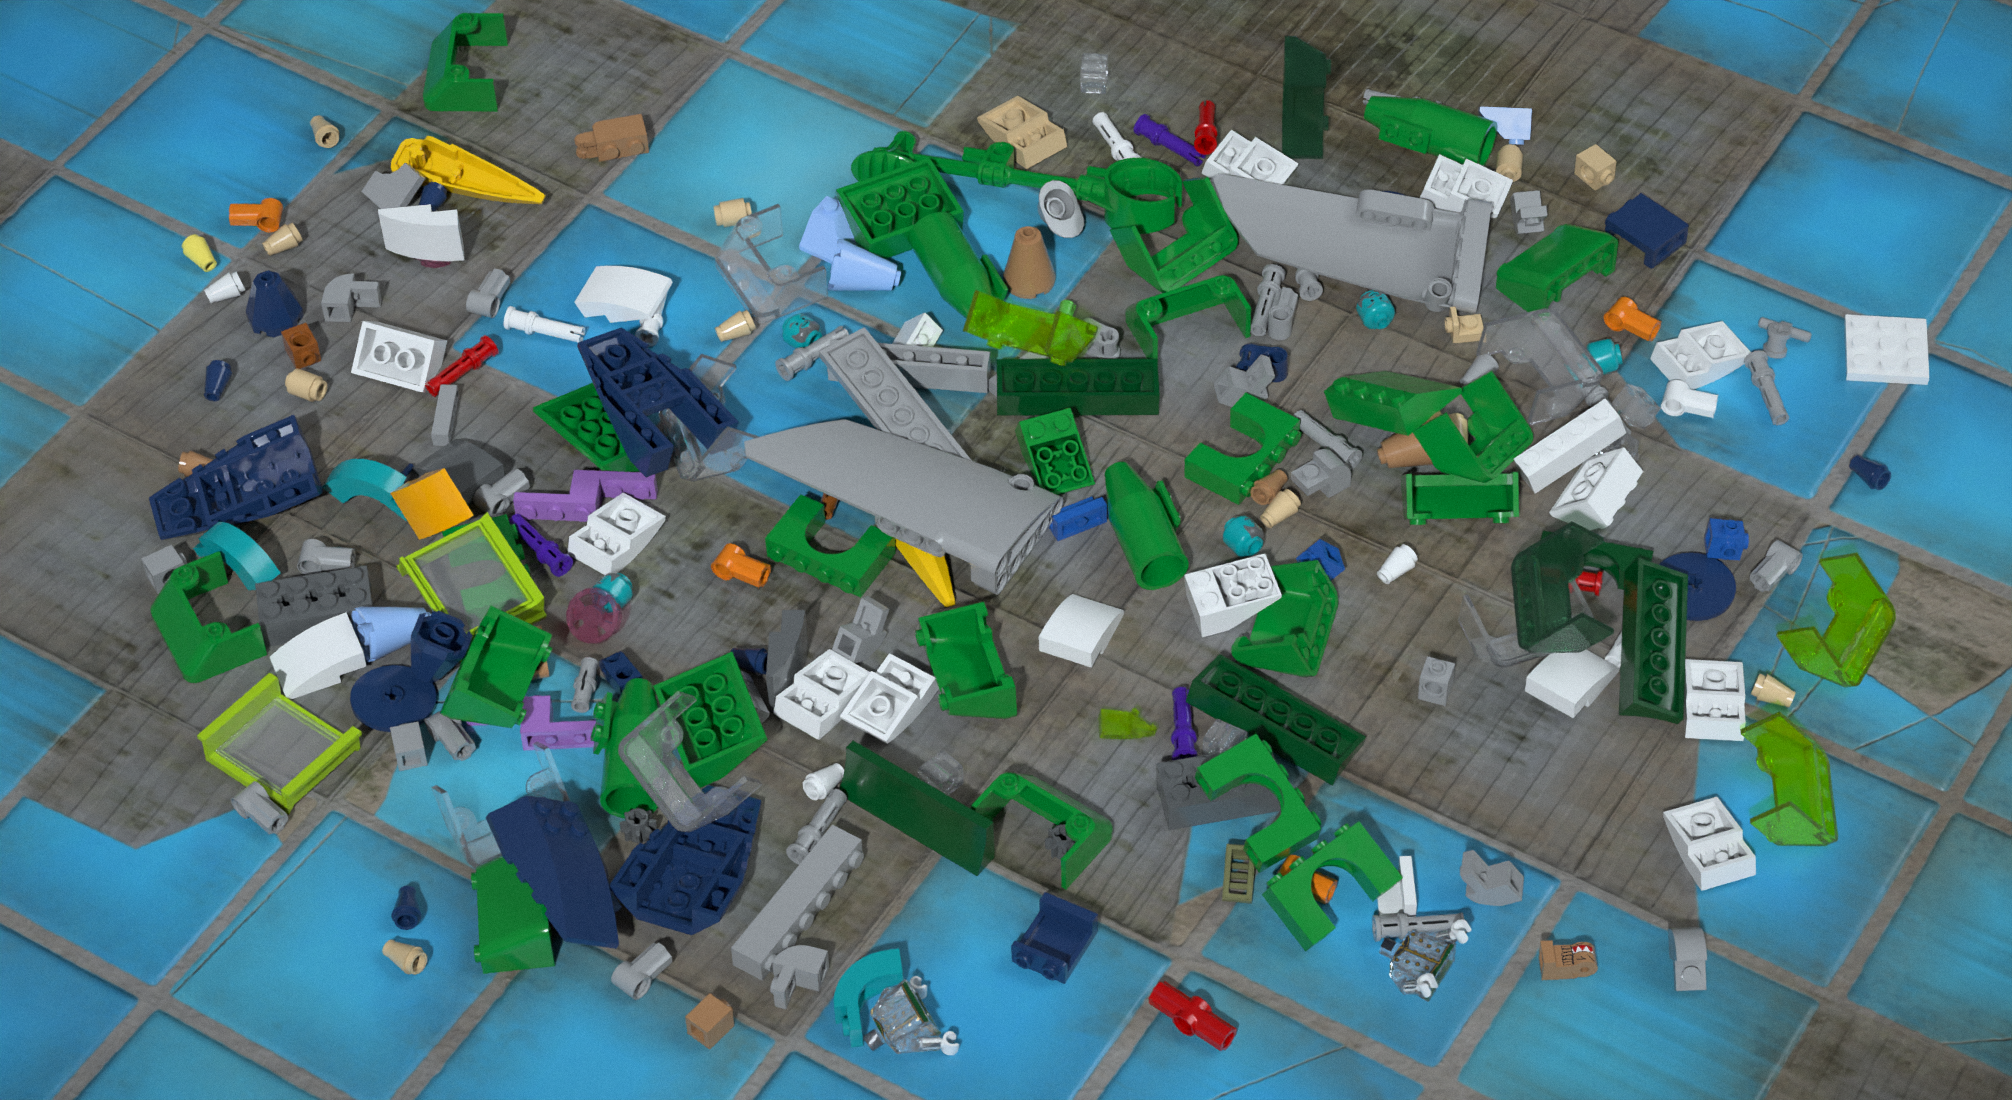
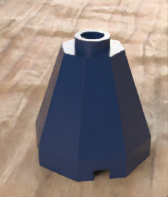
M268 270L257 274L252 283L245 311L254 333L260 334V331L266 332L267 336L274 338L282 335L281 331L297 326L298 319L301 321L304 316L303 309L295 293L279 273Z
M434 611L431 616L425 617L426 613L419 614L411 633V671L418 680L426 683L437 682L464 658L473 636L470 631L467 634L463 630L465 625L460 619L441 611Z

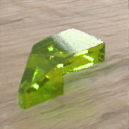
M1135 707L1131 710V713L1101 709L1098 715L1099 738L1103 739L1150 737L1155 735L1157 729L1153 723L1148 725L1139 717L1140 712Z

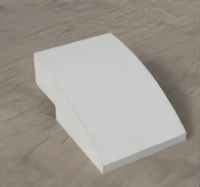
M1231 130L1207 159L1202 174L1210 179L1220 173L1284 185L1297 168L1298 163L1256 137L1250 142Z
M1439 154L1420 198L1432 202L1435 209L1456 213L1462 211L1465 199L1468 200V198L1492 202L1490 218H1497L1513 180L1468 159L1462 165Z
M431 204L378 209L385 248L387 250L422 260H464V244L457 210L432 212Z
M596 266L574 303L584 317L605 315L610 323L650 319L673 282L668 277L638 268Z
M1723 321L1683 329L1680 331L1678 338L1657 342L1650 359L1669 381H1683L1688 384L1691 390H1694L1744 365V358L1751 352Z
M622 493L588 515L587 525L569 536L568 555L604 575L609 572L618 573L651 541L665 522L666 516Z
M1072 594L1058 606L1039 635V651L1092 668L1099 653H1104L1124 615V610Z
M347 613L332 617L305 630L270 656V661L283 693L290 700L341 683L340 675L366 667L363 650Z
M1571 641L1554 650L1526 677L1525 692L1574 718L1584 705L1587 707L1591 705L1617 675L1620 668Z
M829 649L797 672L794 676V683L776 696L774 714L819 740L840 722L841 713L870 672Z
M889 653L876 673L873 671L869 673L841 713L840 718L888 744L916 719L939 690L935 677Z
M1685 659V738L1744 741L1746 720L1743 663Z
M1718 797L1663 812L1665 823L1680 857L1701 891L1756 875V856L1744 842L1743 830Z

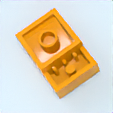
M445 468L425 473L415 480L406 482L390 493L419 540L442 532L473 516V513Z

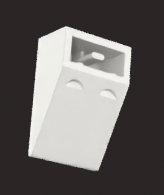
M1266 554L1184 575L1186 596L1202 637L1229 631L1282 598Z

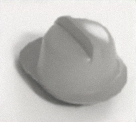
M1052 180L1045 183L1040 189L1038 196V214L1040 218L1048 225L1052 232L1060 237L1073 238L1078 236L1083 230L1084 219L1073 190L1061 181Z

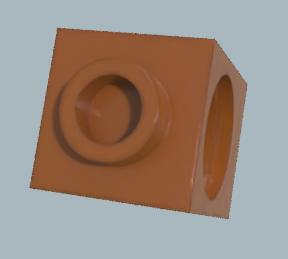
M306 322L281 331L285 350L296 369H301L321 361L318 343Z

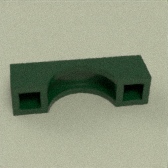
M1543 530L1537 551L1536 565L1569 571L1572 568L1583 566L1600 568L1613 577L1618 589L1624 590V571L1638 558L1652 562L1654 551Z

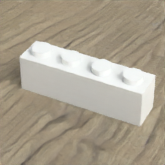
M1603 399L1514 458V462L1521 477L1536 494L1625 435L1626 431L1618 413L1606 399Z

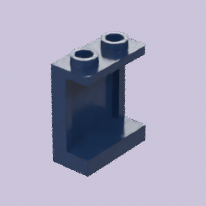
M1642 193L1634 199H1629L1623 207L1616 212L1610 213L1605 220V232L1610 233L1612 236L1618 234L1645 253L1644 265L1650 269H1653L1687 242L1689 224Z
M1044 892L1039 900V913L1021 941H1014L1011 945L1012 962L1023 969H1031L1038 972L1049 980H1056L1065 984L1098 932V914Z

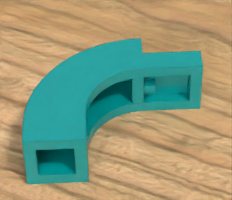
M367 459L345 460L334 467L322 486L324 490L343 504L351 497L358 495L374 498L407 521L390 494L402 486L407 477L387 465Z
M225 522L215 524L199 538L200 543L193 548L199 557H205L219 551L222 560L234 570L248 591L256 590L255 583L272 581L280 574V571L270 557L251 537L237 527Z
M899 948L875 952L859 959L845 971L836 986L834 993L836 1024L842 1023L843 1035L850 1036L851 1048L863 1046L860 1012L864 1004L872 997L896 989L904 983Z

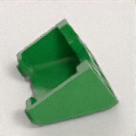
M1572 224L1560 225L1548 236L1510 262L1502 264L1496 273V289L1542 322L1551 314L1547 309L1552 301L1559 302L1562 290L1591 270L1596 274L1601 273L1605 277L1615 271L1618 240L1607 232Z
M1318 560L1270 566L1282 598L1258 612L1250 639L1246 636L1237 637L1231 647L1232 656L1241 665L1299 677H1313L1318 673L1338 608L1337 591Z
M984 602L919 617V630H915V636L918 646H923L940 691L938 701L941 711L946 710L950 716L1008 719L1017 716L1016 687L1012 676L1005 675L993 642L991 627L989 628L986 621L988 611Z
M490 605L470 641L440 714L449 719L511 729L515 724L520 726L527 710L523 709V699L540 661L545 663L552 651V647L548 646L552 634Z
M503 856L476 866V872L471 873L472 889L477 890L479 944L474 945L475 962H481L483 974L555 966V959L551 944V925L545 915L547 909L544 904L535 902L531 896L533 890L530 885L519 880L516 876L518 869L514 864H508Z

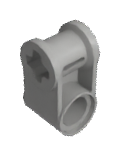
M1085 318L1068 338L1069 343L1075 350L1097 359H1118L1120 357V348L1117 345L1119 341L1118 331L1092 318Z

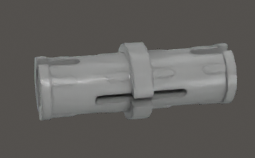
M585 657L581 660L579 676L574 680L573 687L575 693L571 702V708L579 713H585L589 710L591 695L596 690L597 683L595 677L599 662L594 658Z

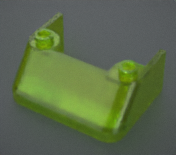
M975 290L963 331L987 340L986 346L999 350L1002 349V346H1007L1050 357L1051 363L1066 366V362L1072 363L1095 339L1098 327L1061 311L1051 314L1007 303Z
M1858 553L1821 558L1819 564L1833 582L1827 594V603L1835 613L1823 637L1815 626L1778 631L1776 634L1799 669L1845 688L1860 685L1896 620L1893 604Z
M1780 711L1740 729L1741 735L1757 748L1758 756L1756 757V762L1759 769L1772 777L1775 808L1750 818V824L1765 835L1769 842H1773L1777 846H1828L1837 842L1838 829L1830 764L1825 751Z

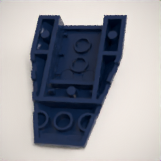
M295 415L242 436L236 440L237 445L228 451L225 449L215 454L216 459L205 466L199 464L192 469L193 474L183 480L179 477L150 496L149 501L160 539L165 540L206 533L218 522H225L234 526L266 518L319 496L323 492L311 450Z
M707 785L684 805V810L681 813H674L668 819L667 825L661 830L656 829L653 831L645 844L639 843L632 850L610 883V890L637 920L694 935L720 922L744 883L760 813L761 800Z
M526 795L488 813L486 820L503 858L508 864L516 866L518 869L516 876L519 880L530 885L533 890L531 896L535 902L544 904L547 909L545 912L546 917L565 942L617 949L619 939L608 869L578 805L571 801L564 802L546 797Z

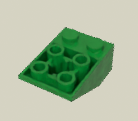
M1071 408L1018 422L1015 433L1022 455L1038 487L1060 495L1095 485Z

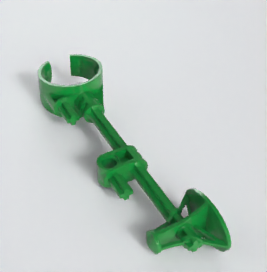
M900 131L897 132L894 140L887 148L874 147L873 151L859 154L851 164L852 174L858 182L929 157L938 172L976 178L978 183L982 185L1005 188L1008 184L1042 188L1045 183L1052 180L1061 181L1073 190L1077 200L1090 201L1103 207L1104 220L1110 228L1135 225L1139 234L1153 233L1171 226L1174 223L1175 203L1177 207H1182V180L1179 174L1168 165L1147 158L1122 159L1114 162L1107 169L1088 166L1086 175L1081 174L1078 178L1074 179L1014 169V148L1006 142L993 143L987 150L964 147L962 160L964 161L915 154L913 150L916 146V138L910 132ZM1154 194L1165 196L1167 199L1148 202L1134 200L1129 197Z

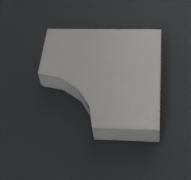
M404 163L397 171L391 174H382L375 171L361 192L381 209L406 207L425 180V177L411 165Z

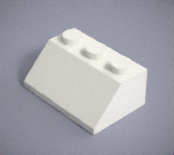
M363 321L351 373L425 393L427 390L425 382L435 377L442 366L447 340L377 321Z
M1624 447L1590 457L1582 463L1549 513L1552 517L1586 531L1597 528L1604 529L1613 522V516L1625 504V498L1629 492L1637 486V480L1643 473V470Z

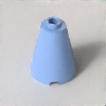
M838 239L827 290L892 291L893 286H898L901 271L896 270V264L846 240Z
M361 606L355 608L356 610L352 611L351 624L361 643L365 662H373L410 644L411 633L419 614L426 613L425 617L431 616V613L426 612L423 607Z

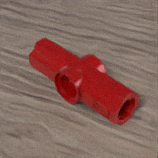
M1166 981L1159 982L1153 988L1149 996V1004L1170 1017L1177 1029L1187 1036L1195 1034L1219 1051L1226 1050L1232 1044L1237 1029L1212 1013L1211 1007L1204 999L1199 996H1192L1190 998Z

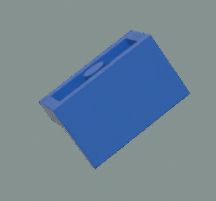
M1089 497L1063 507L1059 514L1052 516V523L1049 529L1056 540L1060 541L1107 522V504L1102 497L1095 500L1093 497Z

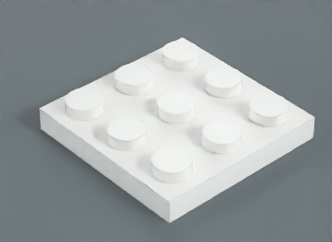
M1845 314L1846 380L1928 385L1929 361L1926 319Z

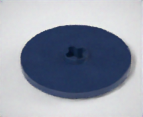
M1681 553L1668 557L1659 564L1688 574L1687 620H1709L1723 614L1732 605L1736 594V582L1731 571L1719 560L1707 558L1706 555L1700 553Z
M400 665L382 666L368 671L355 682L350 693V704L354 715L360 722L375 730L391 732L390 727L419 722V725L424 723L425 719L430 717L435 709L436 690L432 682L426 683L418 680L410 667Z

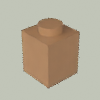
M710 993L685 1016L687 1034L708 1049H711L734 1027L731 1005L724 999H717Z

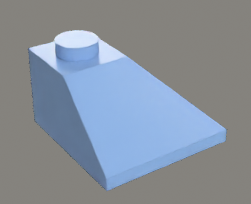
M1478 108V113L1482 117L1497 122V133L1503 139H1509V144L1524 145V140H1530L1532 109Z
M826 196L812 211L800 242L799 250L832 264L838 239L846 240L856 246L857 244L840 202Z

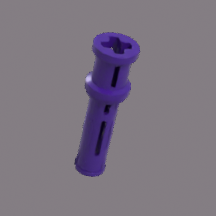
M1147 114L1141 115L1135 123L1133 131L1136 135L1145 136L1155 146L1163 145L1197 167L1203 163L1199 158L1205 159L1206 155L1198 153L1194 146L1170 133L1166 125H1159L1150 120V116Z
M515 514L509 519L510 525L515 524L518 536L536 552L537 559L541 563L547 564L550 567L553 575L560 577L571 569L573 559L568 554H563L559 550V545L554 541H547L521 514Z
M1177 687L1172 691L1175 727L1171 734V742L1174 745L1172 761L1198 756L1194 748L1197 735L1192 729L1191 705L1185 702L1189 689L1186 690V687Z

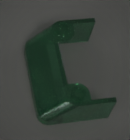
M1285 36L1282 154L1290 159H1323V131H1328L1329 115H1324V89L1326 88V75H1331V59H1326V53L1296 36Z
M1571 521L1515 556L1511 564L1517 639L1521 649L1529 653H1580L1614 634V628L1582 612L1572 618L1569 583L1578 578L1583 572V554L1604 543V537Z

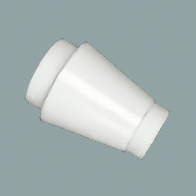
M228 272L210 285L209 288L204 289L212 304L241 296L240 293L245 291V288L237 272L232 274Z
M1405 544L1395 547L1380 570L1377 571L1379 579L1385 584L1394 581L1415 567V562L1418 560L1417 555Z
M835 763L808 774L806 780L803 781V789L806 795L812 800L824 799L842 780L844 774L843 767Z

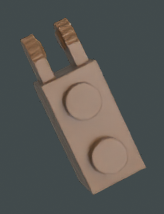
M642 114L598 121L592 126L593 131L580 133L574 139L576 146H578L576 155L582 159L598 157L600 162L649 153L647 133Z

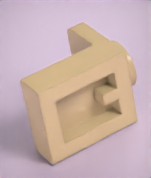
M1450 307L1449 317H1445L1446 333L1451 334L1452 342L1484 341L1485 331L1481 314L1457 316L1456 307Z

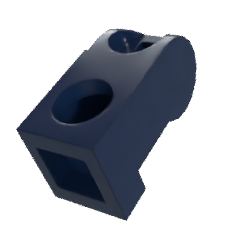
M622 651L599 660L600 669L605 679L618 694V699L629 680L635 678L643 679L640 672Z

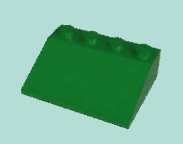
M930 157L836 189V195L857 246L884 259L912 250L908 241L909 233L920 219L935 212L949 213L955 218L963 231L964 211Z
M1389 371L1344 376L1334 380L1333 384L1324 390L1333 418L1409 436L1415 429L1419 428L1463 392L1461 387Z
M593 383L533 407V412L601 470L640 472L629 460Z
M733 652L653 686L686 773L695 790L725 777L768 740Z

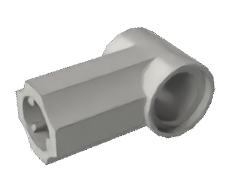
M494 268L493 271H489L478 290L473 289L469 293L466 301V310L470 313L494 318L500 307V299L510 284V277L500 269Z
M1283 287L1275 293L1268 317V335L1272 339L1285 340L1291 335L1292 322L1298 302V294L1292 288Z
M519 469L512 470L492 486L484 484L479 487L474 494L473 502L484 512H488L491 517L504 515L509 508L510 502L514 499L515 492H525L530 488L529 481Z
M316 539L305 540L302 544L297 568L305 575L321 573L322 570L335 571L354 568L355 548L330 547Z
M1776 540L1767 551L1765 559L1751 572L1750 581L1757 590L1761 592L1770 591L1786 573L1792 575L1797 570L1802 561L1803 554L1782 541Z
M440 711L425 719L426 727L432 738L436 742L440 740L454 760L464 761L471 757L472 752L476 750L475 743L462 727L460 720L449 719L441 715Z
M256 781L231 798L234 809L244 819L250 817L269 835L281 832L288 821L287 814L270 800L266 790Z
M659 942L657 944L653 943L631 963L629 961L622 962L613 972L611 982L632 999L638 1000L647 993L651 986V981L672 963V956Z

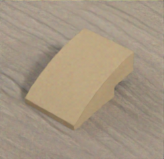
M1019 96L977 117L979 124L995 143L1006 142L1013 146L1014 161L1026 169L1067 147L1064 130L1049 121L1047 112Z

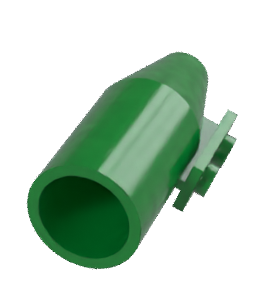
M1371 96L1364 112V120L1380 129L1378 139L1423 154L1427 153L1436 157L1440 154L1462 165L1468 159L1484 167L1490 158L1497 136L1496 121L1424 98Z
M935 212L920 219L912 227L908 241L944 301L976 328L990 326L996 320V309L1001 308L1008 291L995 266L987 255H982L981 259H979L951 214Z
M1116 462L1110 465L1104 473L1109 521L1137 584L1146 590H1156L1175 584L1187 572L1189 562L1176 535L1181 519L1171 500L1170 493L1167 491L1163 481H1157L1155 488H1150L1126 462Z
M635 678L625 684L618 702L612 701L613 693L607 692L601 702L597 701L593 711V718L596 719V724L591 732V741H594L593 754L599 755L601 750L605 749L600 803L608 813L620 818H625V812H629L637 807L646 812L650 810L651 813H654L659 804L664 729L653 684L646 679Z

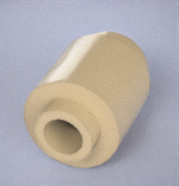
M1512 144L1503 146L1497 154L1496 172L1512 179L1513 182L1517 181L1522 174L1523 154L1517 146Z
M744 198L719 202V205L713 206L716 225H723L724 228L747 224V218L752 217L750 202L745 203Z
M298 368L290 372L285 380V386L289 394L311 402L315 400L321 401L327 391V382L321 376Z

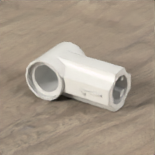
M1672 380L1667 383L1661 409L1670 416H1680L1687 412L1714 418L1719 395L1691 390L1685 382Z

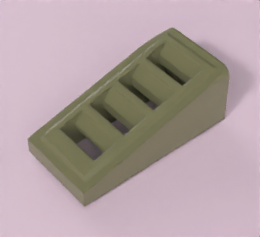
M1226 844L1222 901L1252 904L1254 865L1244 852V845ZM1231 859L1248 860L1249 862L1248 864L1231 863ZM1230 869L1248 870V874L1232 873ZM1230 879L1247 880V884L1231 883L1229 881ZM1229 888L1246 890V895L1229 893Z

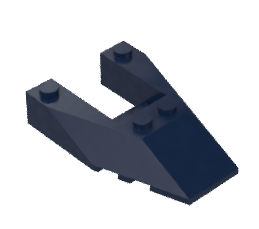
M621 327L578 342L577 347L629 460L645 477L668 470L674 445L647 417L668 408L710 453L731 446L739 421L689 369L678 368L671 363L670 357L663 353L659 355L648 349L649 344Z

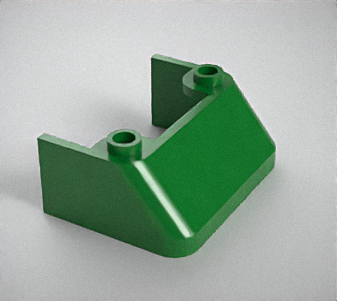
M461 13L432 41L423 91L424 106L430 111L498 112L494 79H470L468 68L455 63L458 46H508L504 13Z
M1208 177L1185 179L1182 181L1193 203L1192 206L1184 211L1182 216V223L1187 233L1152 257L1135 225L1113 227L1109 230L1126 265L1162 293L1180 288L1232 253L1237 247L1238 238Z
M1220 275L1131 304L1125 311V322L1146 358L1158 359V337L1151 326L1224 303L1246 339L1250 337L1251 307L1235 281L1229 276Z
M1492 370L1461 387L1463 391L1461 395L1473 412L1468 417V430L1475 437L1476 440L1470 445L1467 444L1447 413L1438 416L1412 432L1431 459L1433 466L1442 473L1487 483L1496 478L1514 461V458L1519 456L1533 442V432Z
M1518 472L1499 474L1487 483L1454 475L1405 474L1401 476L1404 520H1409V525H1426V519L1493 518V523H1509V518L1519 517Z
M219 551L176 568L150 608L152 619L180 673L190 683L202 682L267 655L259 623L231 633L228 626L221 622H213L202 626L188 599L228 584L222 556Z
M1011 772L1003 773L971 805L972 810L992 821L1009 801L1013 799L1057 826L1060 823L1064 824L1067 836L1076 841L1061 858V887L1065 890L1105 848L1113 836L1112 823L1107 818L1032 775Z

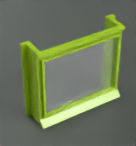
M488 512L479 520L406 557L402 556L399 558V565H397L399 573L402 577L407 574L410 576L432 612L441 611L460 619L465 625L463 630L466 634L470 631L474 635L490 605L531 625L547 618L544 612V596Z
M268 673L197 735V738L202 741L206 761L246 787L254 781L258 782L266 790L270 800L289 815L294 804L355 750L359 751L361 749L359 737L362 735V732L352 726L342 734L283 696L278 677Z

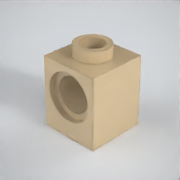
M1595 144L1576 155L1574 174L1593 190L1608 185L1614 180L1616 160Z

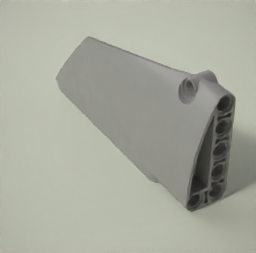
M1220 173L1210 179L1227 217L1257 256L1371 290L1381 291L1399 298L1421 302L1434 312H1440L1445 308L1450 309V307L1455 306L1458 311L1476 313L1492 202L1468 198V200L1465 199L1462 211L1456 213L1434 209L1433 203L1429 200L1376 190H1363L1358 198Z
M849 420L817 423L744 441L746 458L874 515L875 523L883 533L933 556L942 557L945 553H949L968 562L971 565V581L974 582V585L996 595L1000 594L1050 527L1052 516L1059 514L1063 505V497L1034 485L1032 478L1028 475L1018 474L1010 476L994 468Z

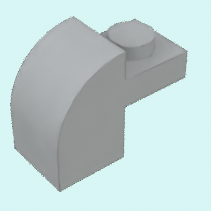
M1540 190L1513 193L1510 197L1515 232L1517 234L1544 232L1543 221L1547 217L1546 206H1541Z
M354 274L341 275L330 281L324 289L321 302L325 321L351 322L354 307L380 308L382 298L379 282L355 281Z
M1260 355L1246 372L1228 366L1213 383L1218 403L1233 407L1245 392L1265 401L1268 398L1266 386L1275 377L1270 357Z
M1321 449L1313 452L1312 461L1291 472V480L1307 496L1321 490L1330 498L1350 487L1351 471L1331 450Z
M869 596L862 597L853 623L840 626L832 651L853 663L868 659L879 648L887 632L883 630V626L890 609Z
M1474 850L1463 852L1460 876L1467 883L1465 895L1467 898L1478 904L1504 906L1522 901L1524 876L1510 861L1488 866Z
M1668 928L1669 958L1673 960L1674 990H1707L1705 965L1707 950L1702 928Z
M797 945L781 951L772 962L774 978L771 983L770 992L774 995L775 1007L787 1009L796 986L820 991L829 970L827 950L807 945Z

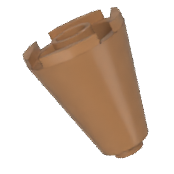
M1026 226L1018 229L1015 233L1003 274V282L1012 295L1019 298L1033 299L1036 298V294L1044 292L1045 295L1049 293L1054 287L1056 276L1041 232L1035 227Z
M1440 411L1435 413L1424 424L1442 415ZM1395 433L1380 442L1381 448L1377 449L1381 465L1386 464L1388 468L1433 465L1413 433L1409 436Z

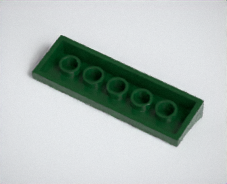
M996 359L997 416H1041L1071 408L1073 415H1159L1158 359Z
M1638 558L1624 571L1619 715L1647 717L1679 724L1684 720L1688 574Z
M1221 654L1192 680L1185 701L1248 738L1257 734L1261 741L1265 740L1271 745L1272 752L1332 786L1351 759L1364 745L1366 736Z
M854 740L846 747L845 769L839 790L845 793L847 800L975 876H978L995 858L994 825L991 820Z

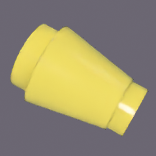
M194 234L183 241V254L203 269L204 272H209L216 267L217 262L204 237Z

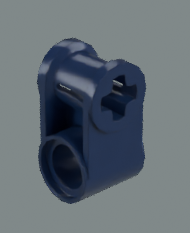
M1245 344L1241 347L1239 353L1241 359L1236 364V369L1246 372L1248 367L1260 355L1270 357L1275 375L1272 382H1281L1287 378L1288 359L1286 350L1280 347L1258 346L1254 344Z

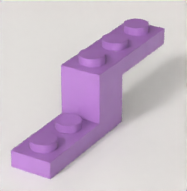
M574 470L569 494L515 492L513 499L515 514H521L524 519L586 522L588 515L601 507L602 497L616 498L620 494L625 493L635 499H657L656 474L645 477L640 472Z
M550 695L524 697L523 709L527 710L520 727L523 751L594 747V741H591V732L596 724V720L553 722V707ZM467 722V726L486 725V724H479V723Z

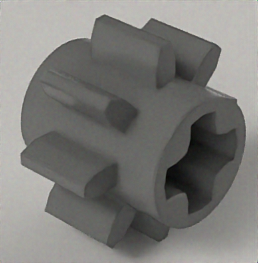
M639 807L625 812V821L620 822V830L625 835V841L631 840L637 844L649 840V835L657 829L656 820L652 819L651 811L646 812Z
M1060 823L1054 829H1048L1049 838L1045 839V849H1051V858L1061 859L1076 841L1067 836L1065 825Z

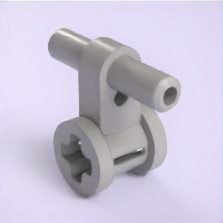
M1761 317L1758 322V326L1766 329L1769 335L1762 351L1766 352L1767 356L1771 358L1781 359L1786 356V342L1788 339L1794 338L1808 343L1812 336L1810 332L1792 327L1793 324L1785 321L1779 323Z

